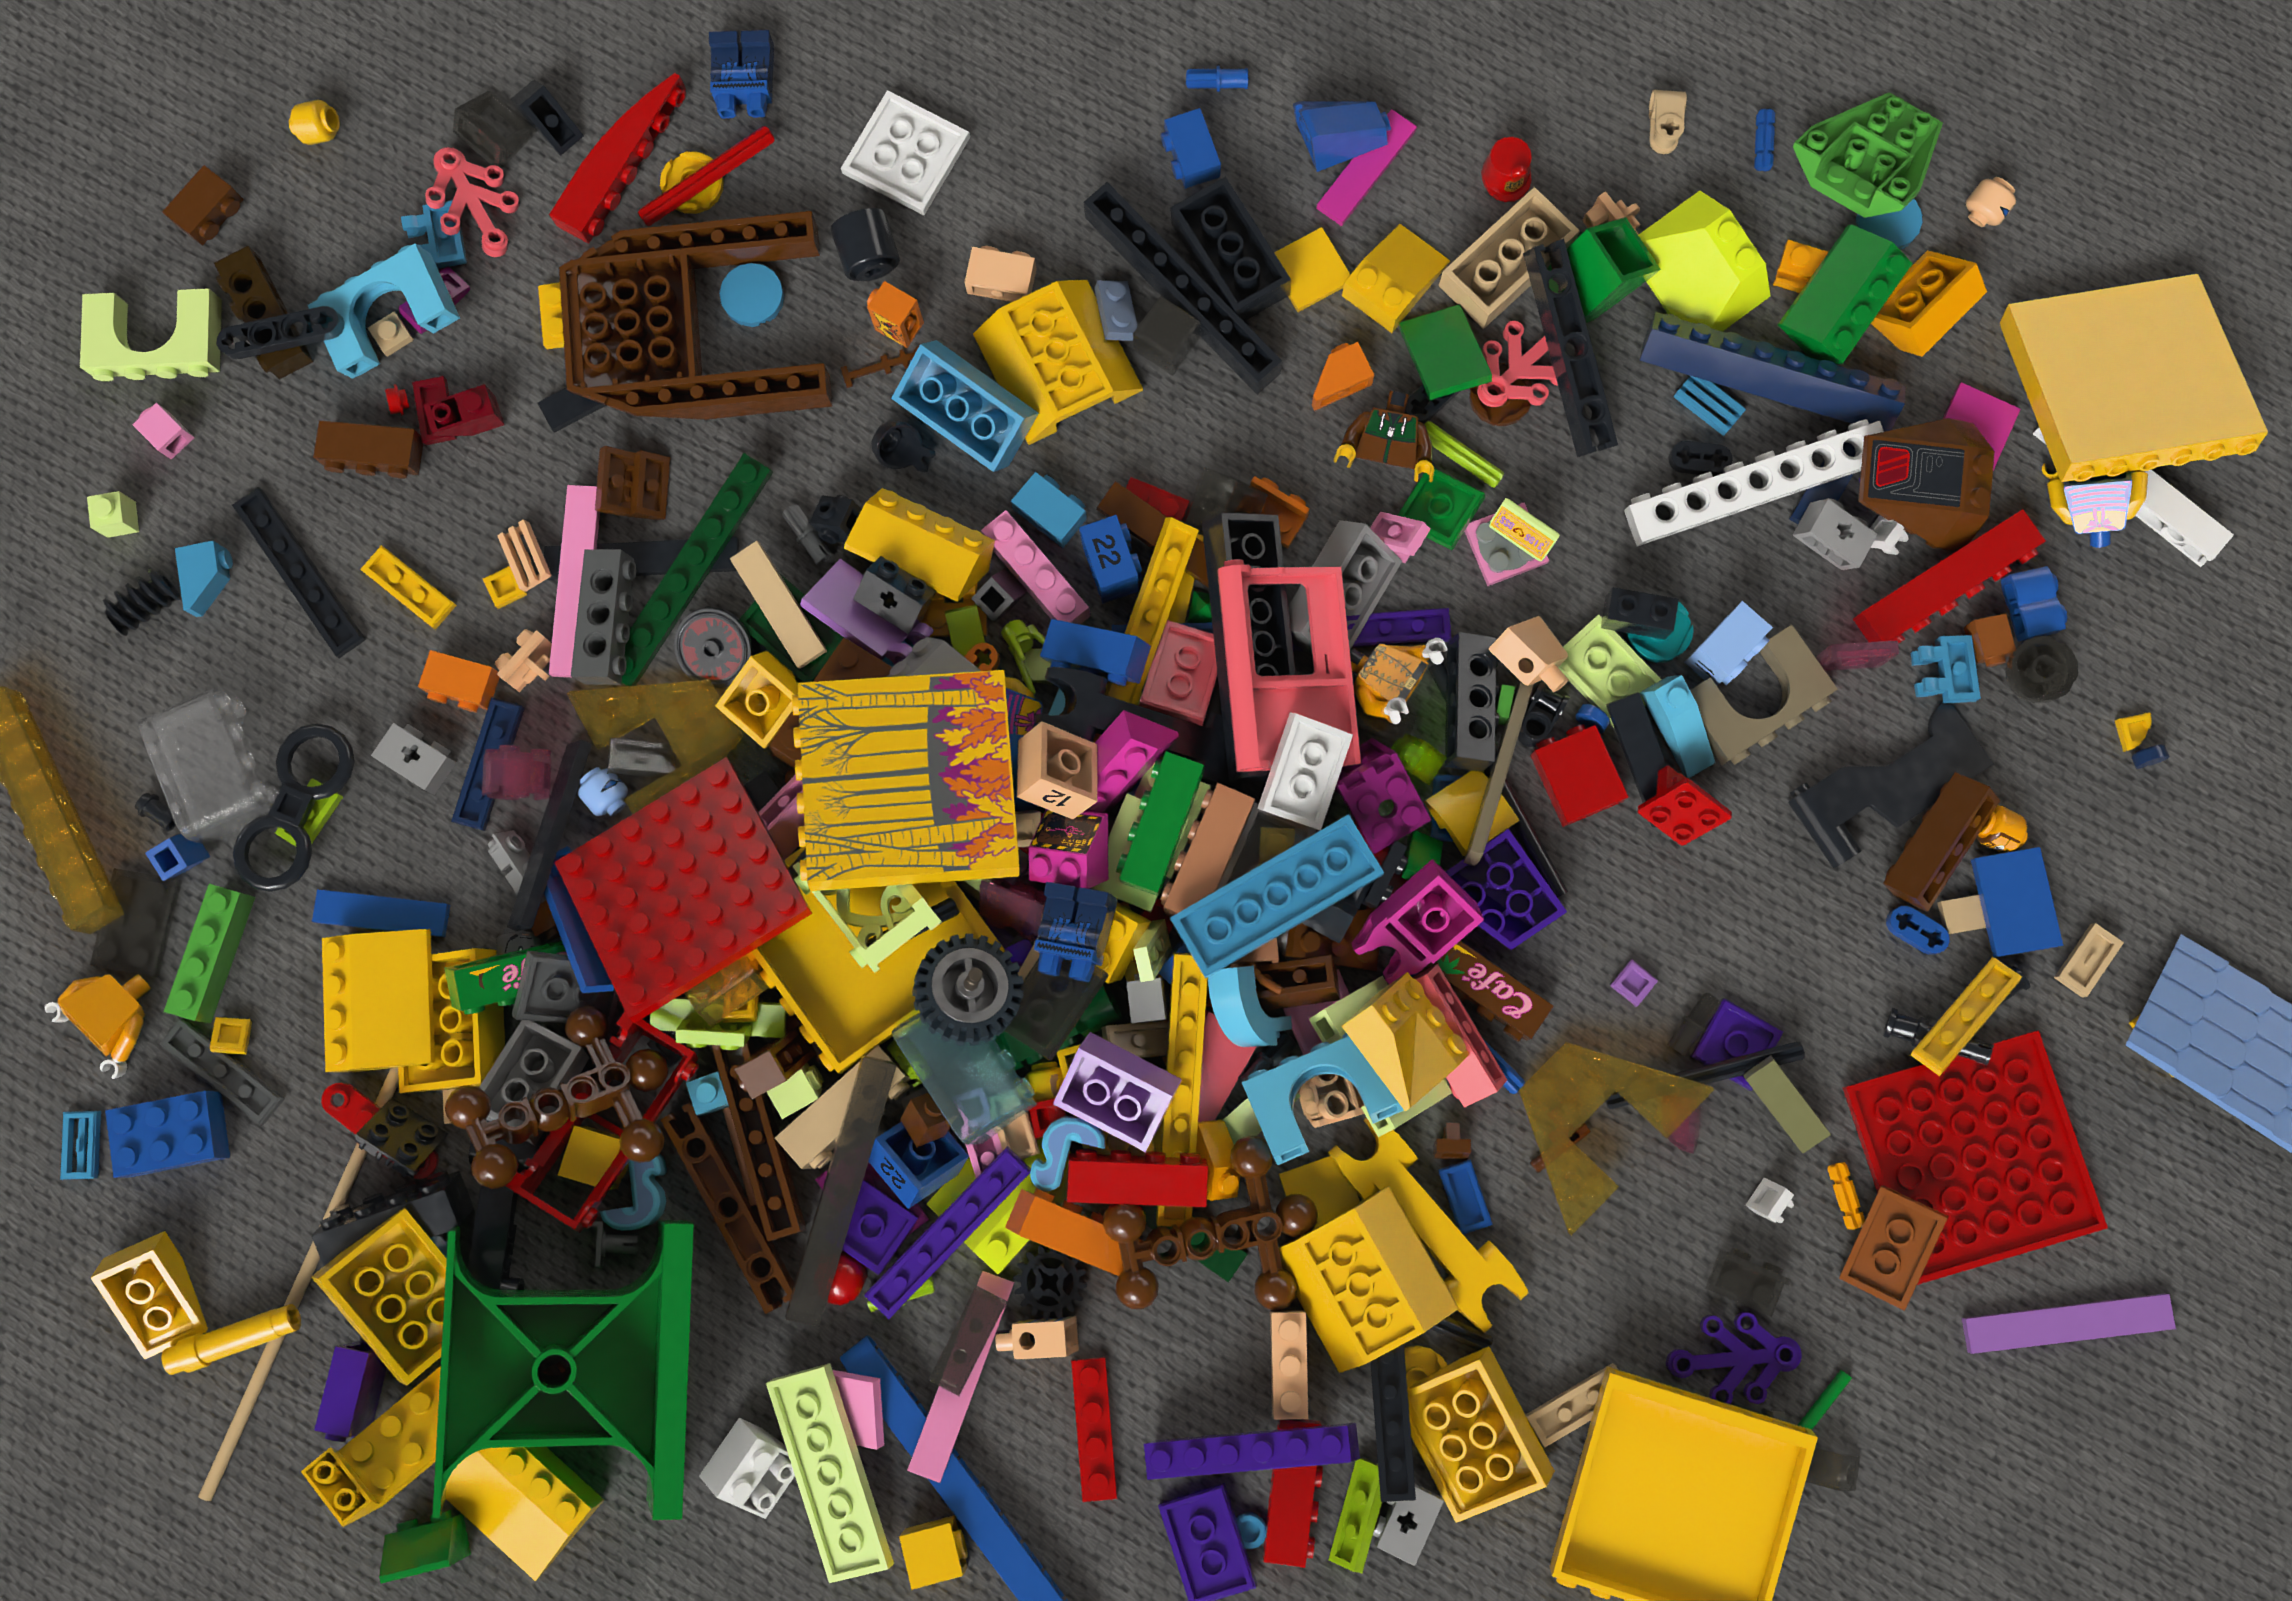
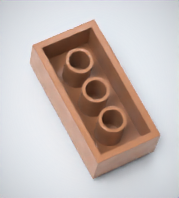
M1217 783L1214 791L1208 789L1201 804L1202 809L1200 813L1204 814L1201 822L1194 820L1187 837V843L1190 844L1188 852L1181 851L1175 863L1174 874L1177 875L1175 882H1167L1160 898L1162 900L1161 904L1164 905V915L1172 917L1217 891L1254 807L1255 798Z

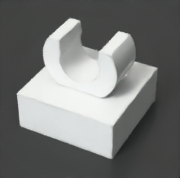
M1881 515L1878 516L1870 527L1871 530L1878 534L1871 548L1882 549L1887 554L1897 555L1899 551L1895 548V544L1898 541L1907 542L1909 539L1907 533L1903 530L1904 526L1894 520H1887Z
M1763 1178L1746 1203V1206L1754 1213L1774 1223H1783L1784 1219L1781 1217V1214L1787 1206L1793 1208L1794 1203L1791 1199L1794 1194L1787 1188Z

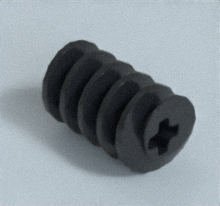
M149 568L147 572L150 580L146 581L142 577L137 576L136 579L139 584L137 589L129 583L125 584L128 595L125 596L119 591H115L114 595L117 600L115 604L107 598L103 599L106 607V617L120 634L127 636V627L136 630L139 627L138 619L142 622H148L150 620L149 612L154 615L160 614V604L164 607H170L172 605L171 597L176 600L181 599L174 585L163 574H158Z

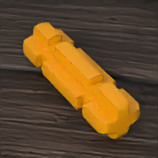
M1845 1162L1831 1164L1827 1170L1830 1179L1835 1182L1833 1189L1840 1210L1845 1213V1216H1843L1845 1226L1850 1230L1861 1228L1865 1218L1863 1212H1859L1858 1209L1861 1206L1853 1181L1848 1179V1176H1850L1848 1166Z

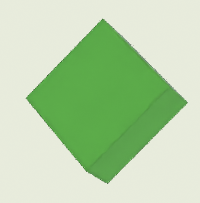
M1502 684L1499 688L1495 702V711L1499 714L1498 724L1505 725L1509 719L1515 690L1514 686Z

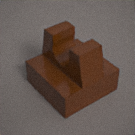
M1446 1123L1443 1128V1139H1436L1433 1145V1159L1467 1160L1471 1154V1139L1460 1138V1123Z

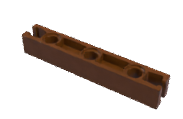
M689 1102L682 1109L687 1115L689 1114L695 1127L694 1133L688 1134L685 1137L676 1124L678 1119L673 1113L660 1120L764 1313H770L781 1307L782 1304L780 1300L773 1303L766 1287L767 1281L773 1280L775 1277L787 1294L782 1297L784 1303L793 1300L801 1294L772 1241L767 1242L762 1222L753 1206L750 1205L743 1187L704 1116L696 1115L692 1102ZM700 1138L705 1142L706 1151L701 1157H696L692 1153V1144L696 1139ZM730 1197L735 1199L738 1204V1211L733 1217L728 1216L723 1209L725 1201ZM760 1257H764L770 1262L771 1269L767 1276H761L756 1271V1262Z

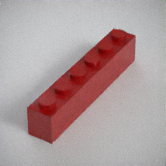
M2022 509L1853 618V621L1875 651L1884 645L1887 650H1890L1905 640L1902 634L1912 628L1914 633L1932 623L1929 617L1937 611L1943 616L1959 605L1956 599L1965 594L1970 599L1986 587L1983 582L1990 577L1996 582L2013 571L2009 565L2019 560L2023 565L2037 556L2039 552L2036 548L2046 542V540Z

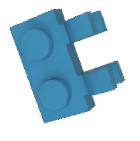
M453 200L445 201V205L440 209H433L428 205H422L424 214L401 217L402 227L404 231H407L408 238L422 236L427 232L429 244L419 246L431 253L438 269L467 264L461 226L460 231L455 235H447L441 230L440 219L442 215L448 213ZM448 221L445 223V225L448 227H453L456 225V223Z
M1972 635L1940 636L1935 640V646H1919L1918 651L1911 652L1912 666L1938 662L1940 678L1926 677L1922 679V683L1914 684L1916 697L1942 694L1943 703L1976 702L1981 699Z

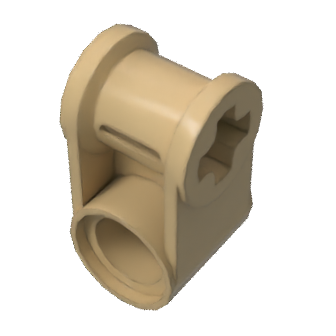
M1652 91L1649 103L1650 146L1657 153L1669 154L1677 147L1678 139L1682 136L1685 128L1686 92Z

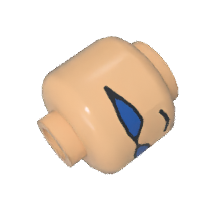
M1999 177L1982 180L1966 200V207L1970 212L1968 218L1980 227H1984L1986 224L1992 226L2001 224L2016 204L2014 187Z

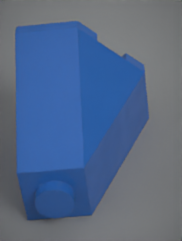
M1298 101L1293 103L1295 121L1317 172L1388 145L1387 131L1391 130L1390 122L1385 111L1380 113L1376 102Z

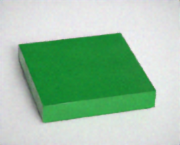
M1434 468L1433 481L1429 482L1430 476L1424 473L1397 516L1423 521L1430 528L1426 538L1453 550L1484 501L1485 493Z

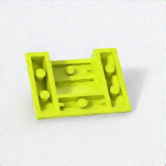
M1702 191L1692 195L1638 235L1661 269L1646 282L1668 314H1673L1679 319L1695 324L1703 323L1712 329L1723 332L1771 297L1766 263L1730 209Z

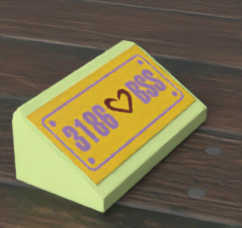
M1505 498L1489 523L1491 529L1540 562L1544 560L1560 536L1558 532L1507 498Z

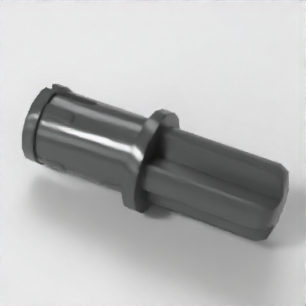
M791 505L782 512L783 518L798 537L796 542L803 544L817 566L822 564V560L826 562L834 555L824 540L818 536V531L809 523L810 521L798 505Z

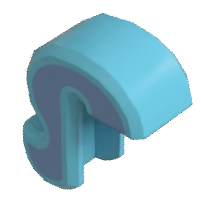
M1063 1116L1053 1121L1043 1134L1042 1148L1046 1162L1037 1158L1031 1166L1030 1176L1033 1184L1042 1191H1051L1058 1188L1062 1182L1071 1142L1075 1141L1105 1149V1135L1102 1130L1077 1116Z
M660 1153L650 1162L638 1163L629 1160L633 1207L600 1211L603 1221L613 1229L621 1231L641 1229L654 1224L663 1215L666 1205L665 1191L655 1180V1176L665 1175L667 1167L666 1161Z

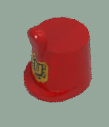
M1504 137L1498 140L1483 163L1481 170L1482 181L1488 193L1496 200L1514 202L1522 198L1529 190L1532 181V156L1529 146L1523 140L1516 137Z

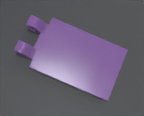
M839 559L802 598L800 606L841 636L880 660L886 657L894 665L903 661L912 652L911 646L902 643L905 638L915 645L921 639L926 638V636L930 637L934 630L925 623H919L907 634L855 601L853 598L864 575L842 559Z

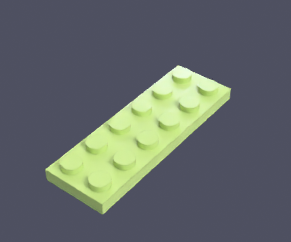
M828 1363L768 1381L766 1383L829 1583L889 1569L894 1565V1561L831 1364Z

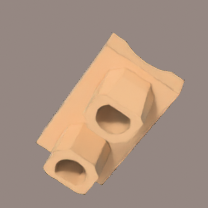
M1605 191L1597 197L1594 206L1585 214L1583 223L1587 228H1591L1626 217L1635 230L1640 226V223L1635 218L1640 211V207L1636 203L1627 207L1622 200L1615 204Z
M524 629L516 641L521 648L513 656L508 652L503 653L495 661V665L499 670L497 675L519 693L538 675L545 681L550 677L543 669L550 662L552 643L537 630L533 633Z

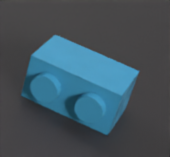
M1035 472L1011 500L1012 508L1056 544L1064 548L1078 531L1079 527L1087 520L1086 510H1084L1085 505L1076 496L1070 494L1067 497L1059 490L1060 485L1050 476L1045 475L1042 477Z

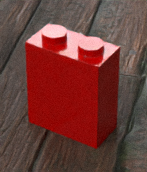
M1584 724L1576 726L1566 732L1568 737L1558 741L1554 737L1545 739L1536 744L1537 750L1530 755L1562 827L1620 804L1629 798L1596 725L1587 729Z

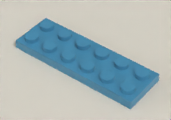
M1348 814L1170 917V920L1206 979L1383 876L1384 871Z

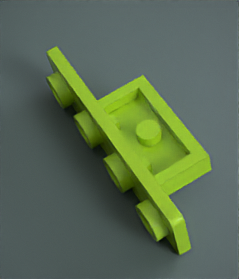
M677 997L650 1014V1025L661 1031H676V1043H686V1046L690 1048L720 1045V1048L724 1050H736L744 1047L751 1036L784 1037L786 1034V1011L780 1003L758 1002L756 1022L723 1023L720 1019L722 1000Z

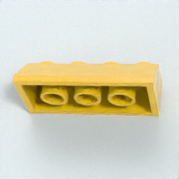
M882 488L866 501L845 542L844 549L872 562H875L882 556L896 563L899 568L915 578L923 580L926 585L936 590L937 593L958 602L989 572L995 540L977 530L961 525L949 517L933 512L921 504L905 499L893 491Z

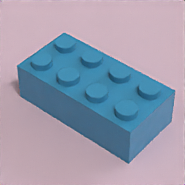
M937 340L920 344L891 398L993 472L1010 465L1039 414Z

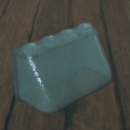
M921 1013L907 1019L892 1030V1035L955 1134L966 1145L983 1144L1037 1105L1032 1098L1035 1095L1032 1086L1025 1078H1019L1013 1069L1016 1066L1014 1059L1007 1050L1001 1051L996 1043L997 1035L991 1041L985 1043L983 1040L975 1046H970V1042H964L963 1046L955 1045L956 1040L949 1039L948 1042L941 1040L942 1035L936 1032L933 1035L928 1030L929 1024L927 1022L923 1024L919 1019Z

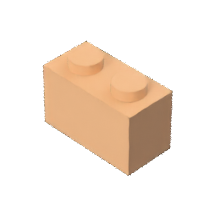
M992 246L972 247L965 278L967 294L1014 302L1032 293L1037 270L1035 258L1021 251H1014L1011 254L1000 252Z

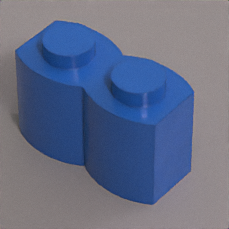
M2048 566L2010 574L2001 579L2002 592L2006 605L2010 610V618L2018 642L2056 634L2066 629L2067 611L2057 599L2058 580L2051 573Z

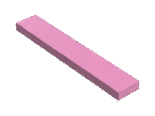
M567 485L549 675L552 677H571L584 549H597L600 512L595 511L596 486Z
M982 1271L907 1471L941 1483L1012 1292L1014 1282Z

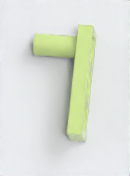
M1165 919L1152 921L1133 949L1141 982L1154 980L1172 952Z

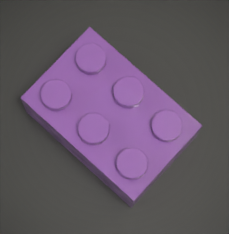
M1090 1032L1079 1046L1053 1104L1146 1152L1162 1123L1182 1079Z

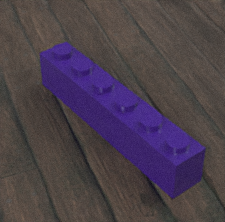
M1356 1423L1167 1439L1144 1444L1147 1480L1351 1463L1360 1459Z

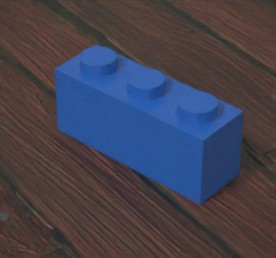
M1051 619L1040 657L1050 662V667L1082 670L1095 675L1105 676L1111 683L1126 686L1127 681L1140 684L1151 645L1134 635Z

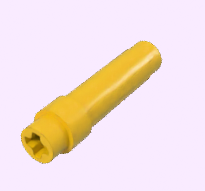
M289 1304L205 1334L197 1333L179 1340L176 1345L163 1350L161 1356L163 1367L170 1375L183 1371L190 1373L207 1367L213 1361L299 1330L301 1328L300 1313L296 1306Z

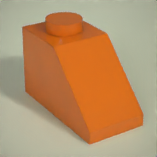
M1358 342L1351 345L1343 343L1335 347L1331 354L1328 355L1313 395L1312 407L1314 411L1372 386L1374 373Z

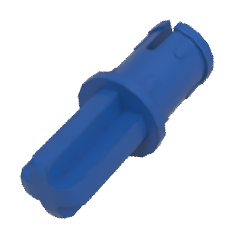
M1216 66V69H1188L1186 72V86L1189 89L1216 88V92H1220V88L1248 89V68L1220 69V66Z

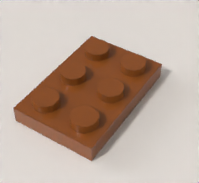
M1882 1185L1839 1279L1905 1311L1949 1216Z

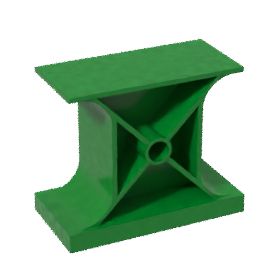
M658 1220L656 1250L648 1268L633 1283L622 1288L607 1290H496L478 1282L464 1264L460 1251V1227H452L448 1231L432 1518H440L446 1499V1484L453 1470L466 1457L477 1451L487 1448L614 1445L633 1453L647 1470L646 1500L652 1520L682 1519L693 1223L686 1220ZM550 1355L563 1356L569 1362L567 1369L557 1376L544 1374L540 1370L539 1364Z

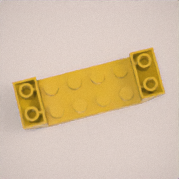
M441 1366L340 1450L332 1447L328 1448L301 1471L341 1526L345 1527L385 1505L435 1463Z

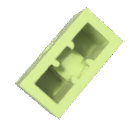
M806 1063L786 1082L767 1091V1094L781 1118L784 1119L817 1100L822 1091L821 1083L824 1080L815 1065L810 1067Z

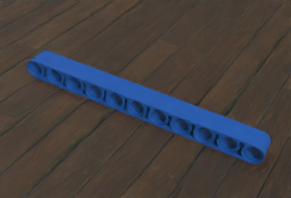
M866 1335L842 1354L840 1360L848 1373L880 1379L882 1417L912 1457L928 1412L921 1403L917 1405L916 1401L918 1399L900 1375L896 1377V1369L880 1348L876 1350L875 1346L877 1344L869 1335ZM953 1448L941 1483L928 1480L1018 1601H1068V1599L1063 1600L1062 1597L1065 1595L1046 1570L1042 1572V1564L1025 1542L1021 1544V1536L1004 1514L1000 1516V1508L985 1488L978 1486L980 1484L979 1480L964 1460L957 1458L959 1454Z

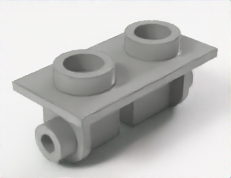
M514 830L495 833L492 835L494 839L488 843L490 848L488 852L501 871L506 870L510 866L513 870L505 877L515 891V894L518 895L530 854L525 848L524 841Z

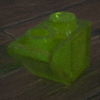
M1405 734L1403 738H1398L1391 748L1397 753L1407 774L1426 785H1430L1447 758L1425 740L1409 734Z

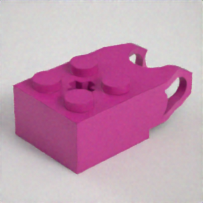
M1432 859L1369 915L1362 930L1353 940L1352 947L1358 955L1381 946H1390L1396 949L1389 964L1382 972L1385 976V981L1391 984L1406 972L1413 975L1420 972L1430 962L1434 964L1478 926L1484 918L1477 902Z

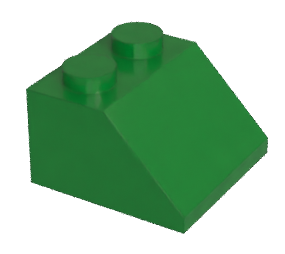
M451 1510L442 1511L440 1518H432V1515H430L431 1521L418 1524L417 1518L397 1523V1530L386 1534L384 1538L379 1575L380 1583L449 1567L471 1555L464 1515L461 1513L452 1516Z

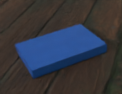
M2040 847L1971 859L1994 958L2064 946Z

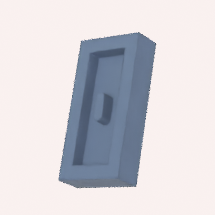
M1097 280L1094 290L1105 340L1136 341L1139 331L1128 281Z

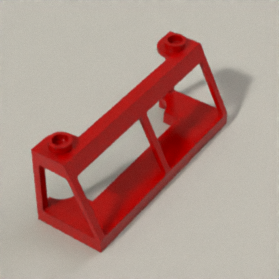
M624 1012L616 1023L621 1027L617 1033L619 1038L612 1036L609 1040L611 1043L609 1049L615 1062L623 1064L641 1036L648 1037L683 1058L643 1116V1119L656 1122L683 1080L688 1082L695 1074L699 1066L696 1063L698 1057L694 1051L681 1043H676V1040L641 1019L633 1023L628 1018L626 1012ZM578 1093L574 1098L584 1100L590 1097V1095ZM597 1114L587 1116L609 1131L621 1136L623 1130ZM576 1117V1120L572 1122L568 1119L565 1125L558 1130L551 1131L532 1159L528 1158L524 1164L529 1168L527 1170L523 1169L521 1173L516 1172L512 1181L505 1185L579 1233H581L583 1228L589 1229L593 1225L600 1212L597 1210V1207L629 1162V1159L622 1150L619 1151L574 1219H570L534 1196V1192L568 1144L573 1127L580 1126L587 1117Z

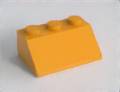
M1927 250L1909 268L1871 324L1899 350L1922 357L1987 293L1977 263Z

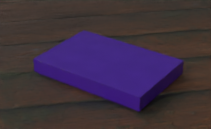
M1225 1483L1159 1503L1158 1507L1188 1601H1215L1257 1587Z

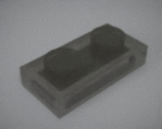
M610 737L607 772L674 780L677 745Z

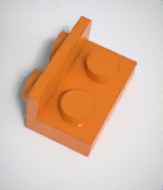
M1254 476L1248 491L1234 513L1278 515L1281 544L1288 549L1308 518L1309 508L1306 506V502L1299 496L1294 494L1288 496L1278 490V485L1270 479L1264 477L1259 479Z

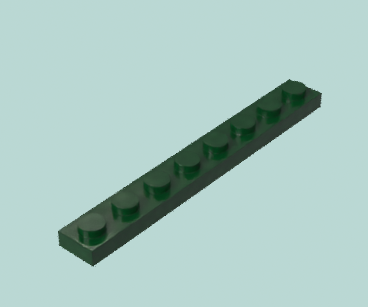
M743 453L630 629V637L625 645L626 671L622 675V683L631 689L635 688L773 474L771 469L747 454Z

